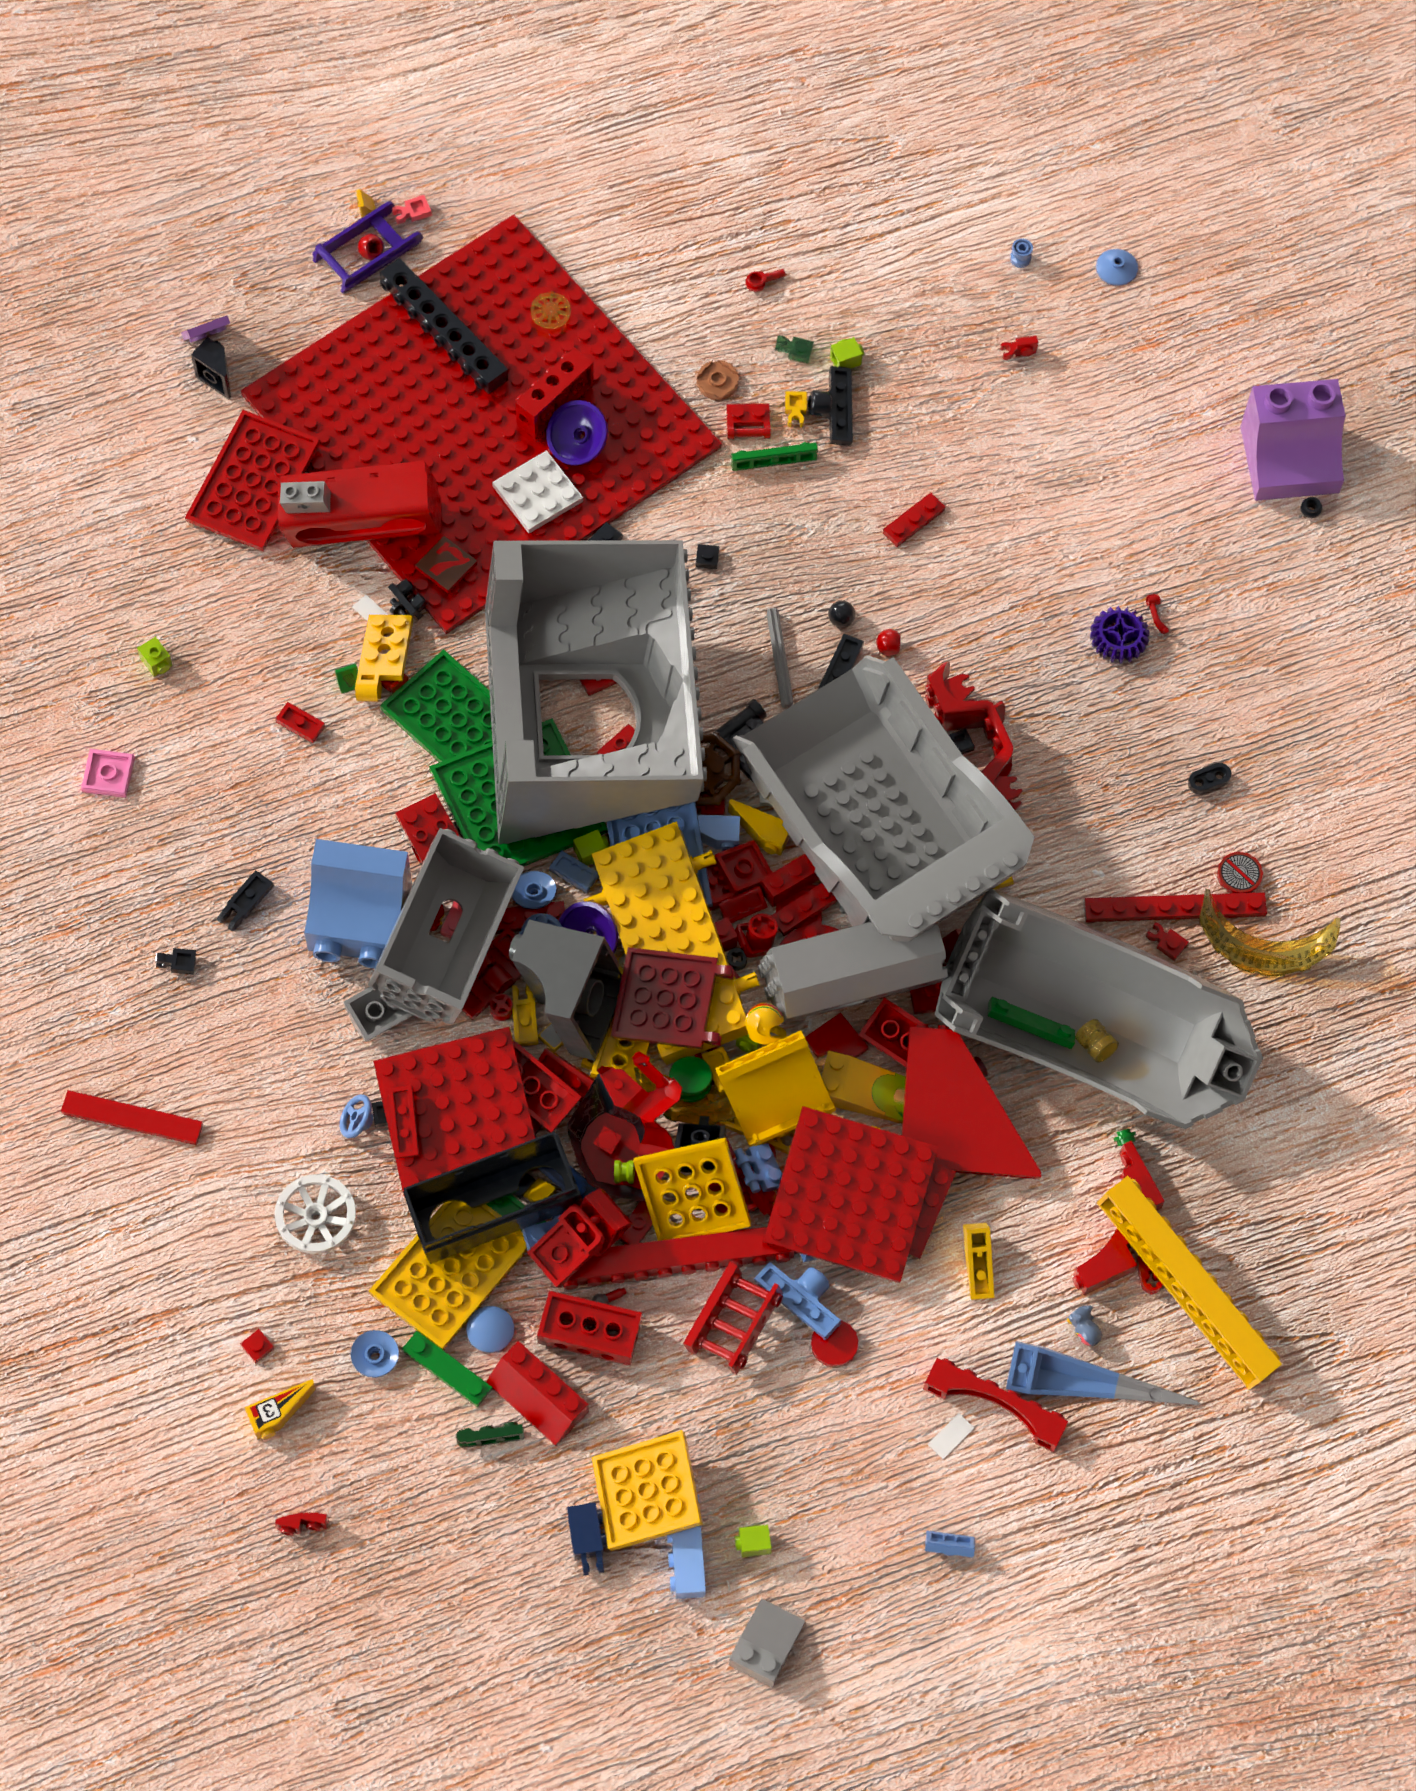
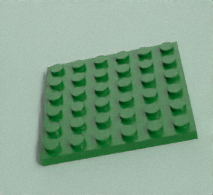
M553 718L543 721L544 756L571 755ZM493 742L429 766L432 777L461 837L475 841L478 844L477 848L480 850L493 849L506 859L511 858L518 861L523 867L559 853L561 850L564 851L573 847V839L598 830L600 835L608 833L605 822H600L536 838L532 837L498 845Z

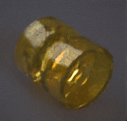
M1092 1019L1078 1030L1075 1039L1084 1049H1088L1087 1053L1095 1062L1100 1063L1114 1054L1119 1046V1042L1111 1033H1106L1104 1025L1098 1019Z

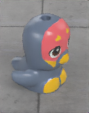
M1090 1305L1077 1308L1066 1320L1069 1324L1074 1325L1075 1336L1079 1337L1084 1345L1095 1346L1101 1341L1102 1332L1092 1321L1094 1318L1091 1315L1093 1307Z

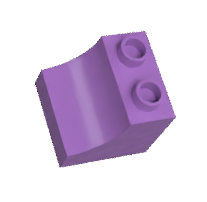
M1338 379L1252 386L1240 428L1255 501L1340 493L1344 482L1342 433L1346 415Z

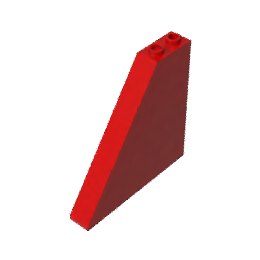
M915 1023L914 1027L910 1026L901 1135L939 1146L934 1163L951 1169L956 1173L1039 1180L1041 1178L1040 1169L959 1033L954 1032L947 1025H938V1029L928 1028V1024Z

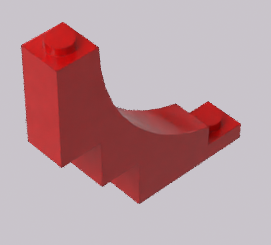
M1129 1141L1123 1144L1120 1151V1159L1124 1166L1128 1167L1123 1169L1120 1179L1122 1180L1129 1176L1130 1179L1137 1181L1141 1187L1142 1194L1155 1203L1156 1211L1162 1209L1165 1200L1133 1142ZM1118 1229L1115 1230L1108 1243L1094 1257L1075 1268L1074 1277H1072L1073 1283L1078 1290L1081 1289L1084 1295L1134 1273L1137 1264L1129 1251L1132 1246Z

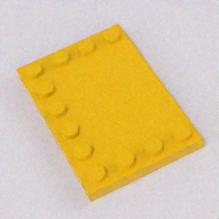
M448 1201L443 1203L431 1217L430 1231L433 1237L438 1239L502 1216L486 1204L470 1208L467 1204L460 1201ZM521 1230L432 1264L429 1263L417 1234L371 1287L369 1294L416 1331L444 1350L473 1313L478 1310L526 1253L527 1247Z

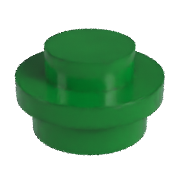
M1130 1128L1116 1132L1117 1137L1113 1138L1114 1142L1117 1141L1118 1146H1123V1144L1129 1141L1136 1142V1132H1131Z

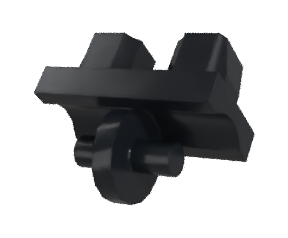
M404 579L398 585L392 583L388 586L399 600L397 601L395 598L390 600L392 604L390 613L392 615H408L405 611L407 609L412 616L415 615L419 620L424 616L421 611L428 602L419 593L412 599L408 597L416 589L408 579Z

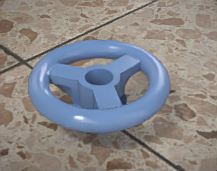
M364 1094L356 1095L345 1106L340 1118V1131L345 1138H355L372 1125V1104L368 1096ZM360 1101H363V1107H361L359 1110L354 1108L355 1104H357ZM350 1115V1124L347 1130V1118Z

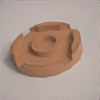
M718 360V362H707L701 366L697 373V387L699 391L711 400L727 399L735 394L738 388V372L728 362Z

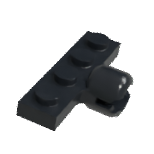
M830 366L829 391H811V395L808 398V413L813 416H822L829 419L830 444L851 446L853 443L851 368Z

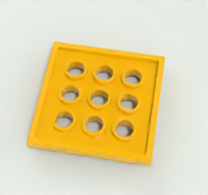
M726 1137L634 1158L635 1169L658 1241L723 1233L751 1226L750 1216ZM710 1161L715 1165V1169L706 1170L702 1164ZM687 1166L691 1168L692 1174L683 1175L679 1169ZM664 1171L669 1174L670 1178L665 1181L660 1180L657 1177V1173ZM718 1183L722 1189L714 1192L709 1188V1184ZM688 1188H695L698 1190L699 1195L691 1197L686 1193V1190ZM665 1193H673L676 1196V1200L673 1202L666 1201L663 1195ZM724 1204L727 1206L728 1211L720 1213L716 1210L715 1206ZM701 1209L705 1212V1216L697 1218L693 1215V1210ZM672 1214H679L683 1221L675 1223L670 1219V1216Z

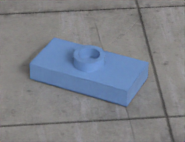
M562 850L549 867L550 872L585 893H588L599 878L597 871Z
M926 1531L925 1551L943 1553L947 1556L958 1555L974 1558L975 1537Z

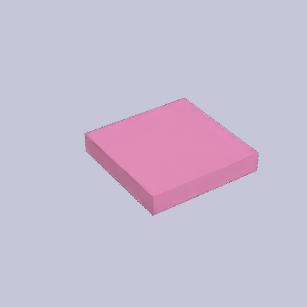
M90 749L81 786L82 792L126 798L135 755Z

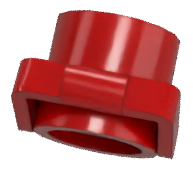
M763 913L754 915L748 923L738 924L735 932L738 935L737 940L748 958L765 956L774 945L778 925L772 916Z

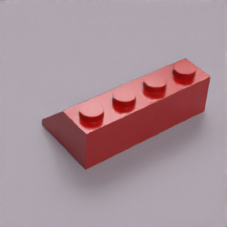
M519 1341L500 1359L486 1380V1383L555 1446L589 1412V1404Z

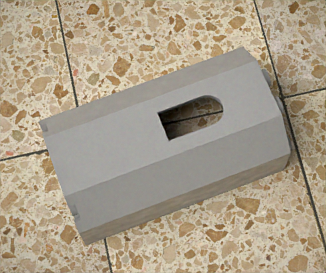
M442 828L439 829L431 843L368 986L372 990L377 991L378 989L381 993L380 998L384 1002L423 1020L435 1022L436 1019H443L444 1023L453 1024L465 1004L524 867L514 859H506L500 856L493 849L480 850L477 848L478 844L475 841L463 839L457 836L454 831ZM447 900H453L461 906L462 915L450 942L446 943L428 933L441 904Z
M869 922L770 948L760 960L761 964L758 965L760 977L765 978L767 987H764L767 1000H771V1003L781 1011L784 1018L782 1024L934 985L948 977L946 966L942 967L944 959H946V953L938 924L910 942L891 940L889 936L881 935L875 925Z

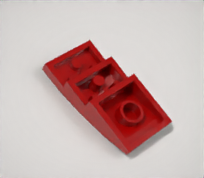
M755 840L715 854L714 857L717 864L706 867L713 907H709L710 911L719 908L717 903L760 886L761 879L772 873Z

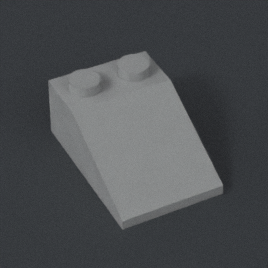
M761 1598L729 1658L728 1665L773 1688L806 1620Z

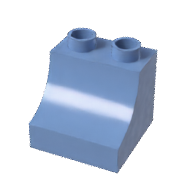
M316 839L311 862L310 900L304 931L308 951H313L315 958L325 962H338L341 956L359 958L358 962L368 968H376L412 888L408 852Z

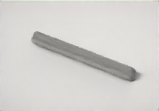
M769 608L767 610V619L781 706L789 708L793 705V696L779 610L777 608Z

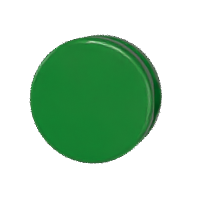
M687 1056L680 1058L672 1065L669 1077L674 1078L682 1086L679 1100L697 1102L709 1094L712 1088V1070L706 1061L698 1057Z

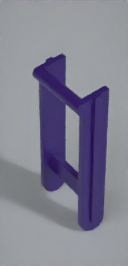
M392 201L384 203L325 243L316 245L315 251L312 253L314 263L324 259L343 280L341 286L342 294L387 266L422 241L423 235L419 231L403 240L385 221L384 218L390 215L392 208L395 207ZM373 226L392 248L349 275L330 253Z

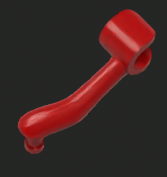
M1150 594L1146 597V604L1150 607L1155 626L1162 634H1166L1169 632V629L1160 620L1156 605L1161 604L1160 596Z

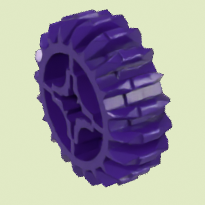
M1120 606L1116 607V611L1111 607L1108 608L1107 612L1102 610L1100 616L1095 617L1090 629L1092 647H1097V654L1103 652V659L1111 657V662L1119 659L1120 664L1123 663L1124 659L1129 663L1133 657L1137 659L1140 653L1145 651V646L1149 643L1148 637L1150 632L1147 630V622H1143V615L1136 617V610L1130 613L1128 607L1125 610H1121ZM1115 623L1114 626L1108 627V629H1104L1108 625ZM1132 641H1135L1134 643L1128 646H1124V644L1131 643Z

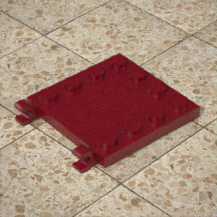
M628 947L610 1036L615 1039L703 1049L704 1043L712 1046H721L722 1037L720 1033L706 1032L716 976L733 980L735 970H732L733 967L729 965H719V959L715 957Z

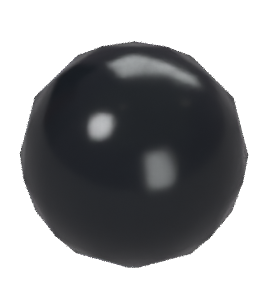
M838 600L830 606L828 617L834 626L845 628L853 623L856 612L850 602Z

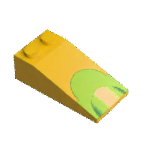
M828 1051L821 1077L836 1108L902 1124L905 1076L852 1056Z

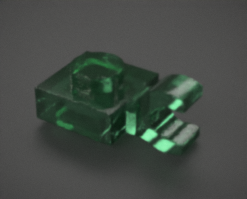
M778 336L775 350L789 353L788 359L809 363L814 341L793 336L791 342L784 336Z

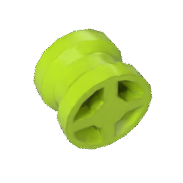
M615 1160V1184H620L622 1181L634 1184V1160H629L627 1163Z

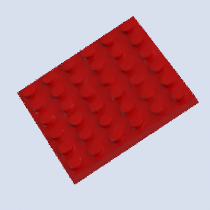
M510 1027L373 1061L393 1151L394 1143L388 1088L413 1086L420 1156L395 1158L402 1191H404L403 1188L536 1138Z
M802 1106L763 1243L900 1283L939 1146Z

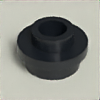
M1309 497L1303 500L1300 510L1304 516L1316 518L1322 512V504L1319 499Z

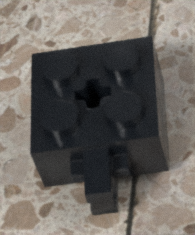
M700 1116L699 1124L679 1123L674 1149L725 1138L726 1126L710 1125L709 1116ZM710 1161L702 1164L706 1170L715 1169V1165ZM687 1166L679 1169L680 1172L692 1173L691 1168Z

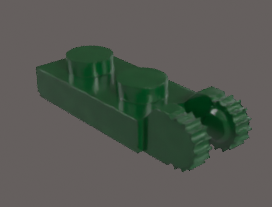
M517 1422L505 1423L503 1427L498 1428L483 1426L478 1431L464 1428V1430L461 1429L456 1434L457 1444L462 1448L524 1440L525 1438L523 1424H518Z

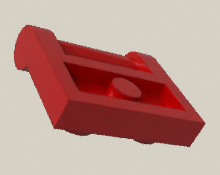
M769 403L726 405L727 439H734V437H764V439H771ZM761 426H763V428H741V429H734V427H761Z

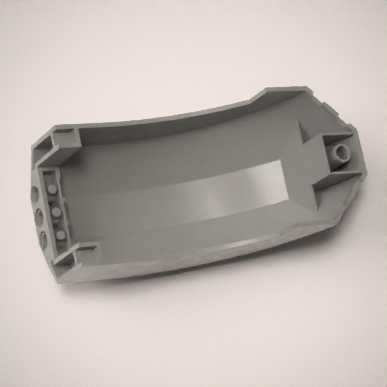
M995 889L985 893L962 927L946 965L948 977L942 981L935 1016L954 1032L1066 1074L1134 1105L1147 1116L1183 1129L1193 1126V1123L1203 1118L1208 1119L1223 1112L1224 1108L1232 1104L1237 1105L1243 1102L1263 1060L1261 1051L1258 1049L1255 1041L1256 1037L1252 1025L1245 1013L1243 1000L1144 950ZM993 996L1003 999L1012 1005L1062 1025H1068L1075 1029V1045L1072 1049H1068L988 1017V1002Z

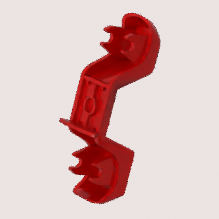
M950 661L945 662L932 674L927 675V685L925 686L927 693L925 695L926 703L929 708L933 707L934 715L945 731L983 728L987 740L991 739L994 745L992 750L995 757L981 773L997 788L1013 809L1017 810L1022 805V802H1011L1010 800L1018 798L1023 790L1010 788V784L1016 782L1017 777L1009 776L1012 771L1013 744L1003 725L1005 720V704L1002 700L995 705L988 700L974 701V699L966 701L965 699L975 690L974 686L964 687L962 685L963 681L969 679V674H960L948 679Z

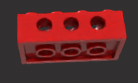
M575 347L570 352H565L557 364L550 366L544 376L536 379L530 389L517 397L515 401L516 424L534 439L540 436L547 429L551 416L560 406L567 402L578 400L594 385L593 361Z
M549 1291L537 1333V1342L541 1345L631 1366L642 1323V1312ZM564 1320H570L572 1322L570 1325L561 1324V1322ZM589 1325L595 1327L592 1331H587L584 1328ZM610 1331H616L619 1333L617 1336L614 1337L608 1335Z

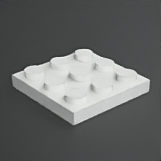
M547 450L492 482L493 488L528 533L533 532L583 502L582 495Z

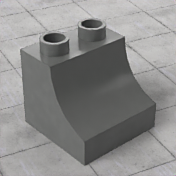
M529 920L523 935L517 934L511 942L509 949L510 960L515 964L523 977V981L528 985L537 1002L545 1005L544 1013L570 1055L595 1061L615 1015L623 969L605 937Z

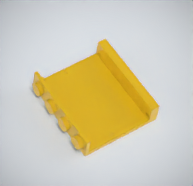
M801 1030L715 1068L749 1147L766 1144L768 1140L775 1137L781 1138L786 1136L789 1131L796 1128L802 1106L828 1114L836 1111Z

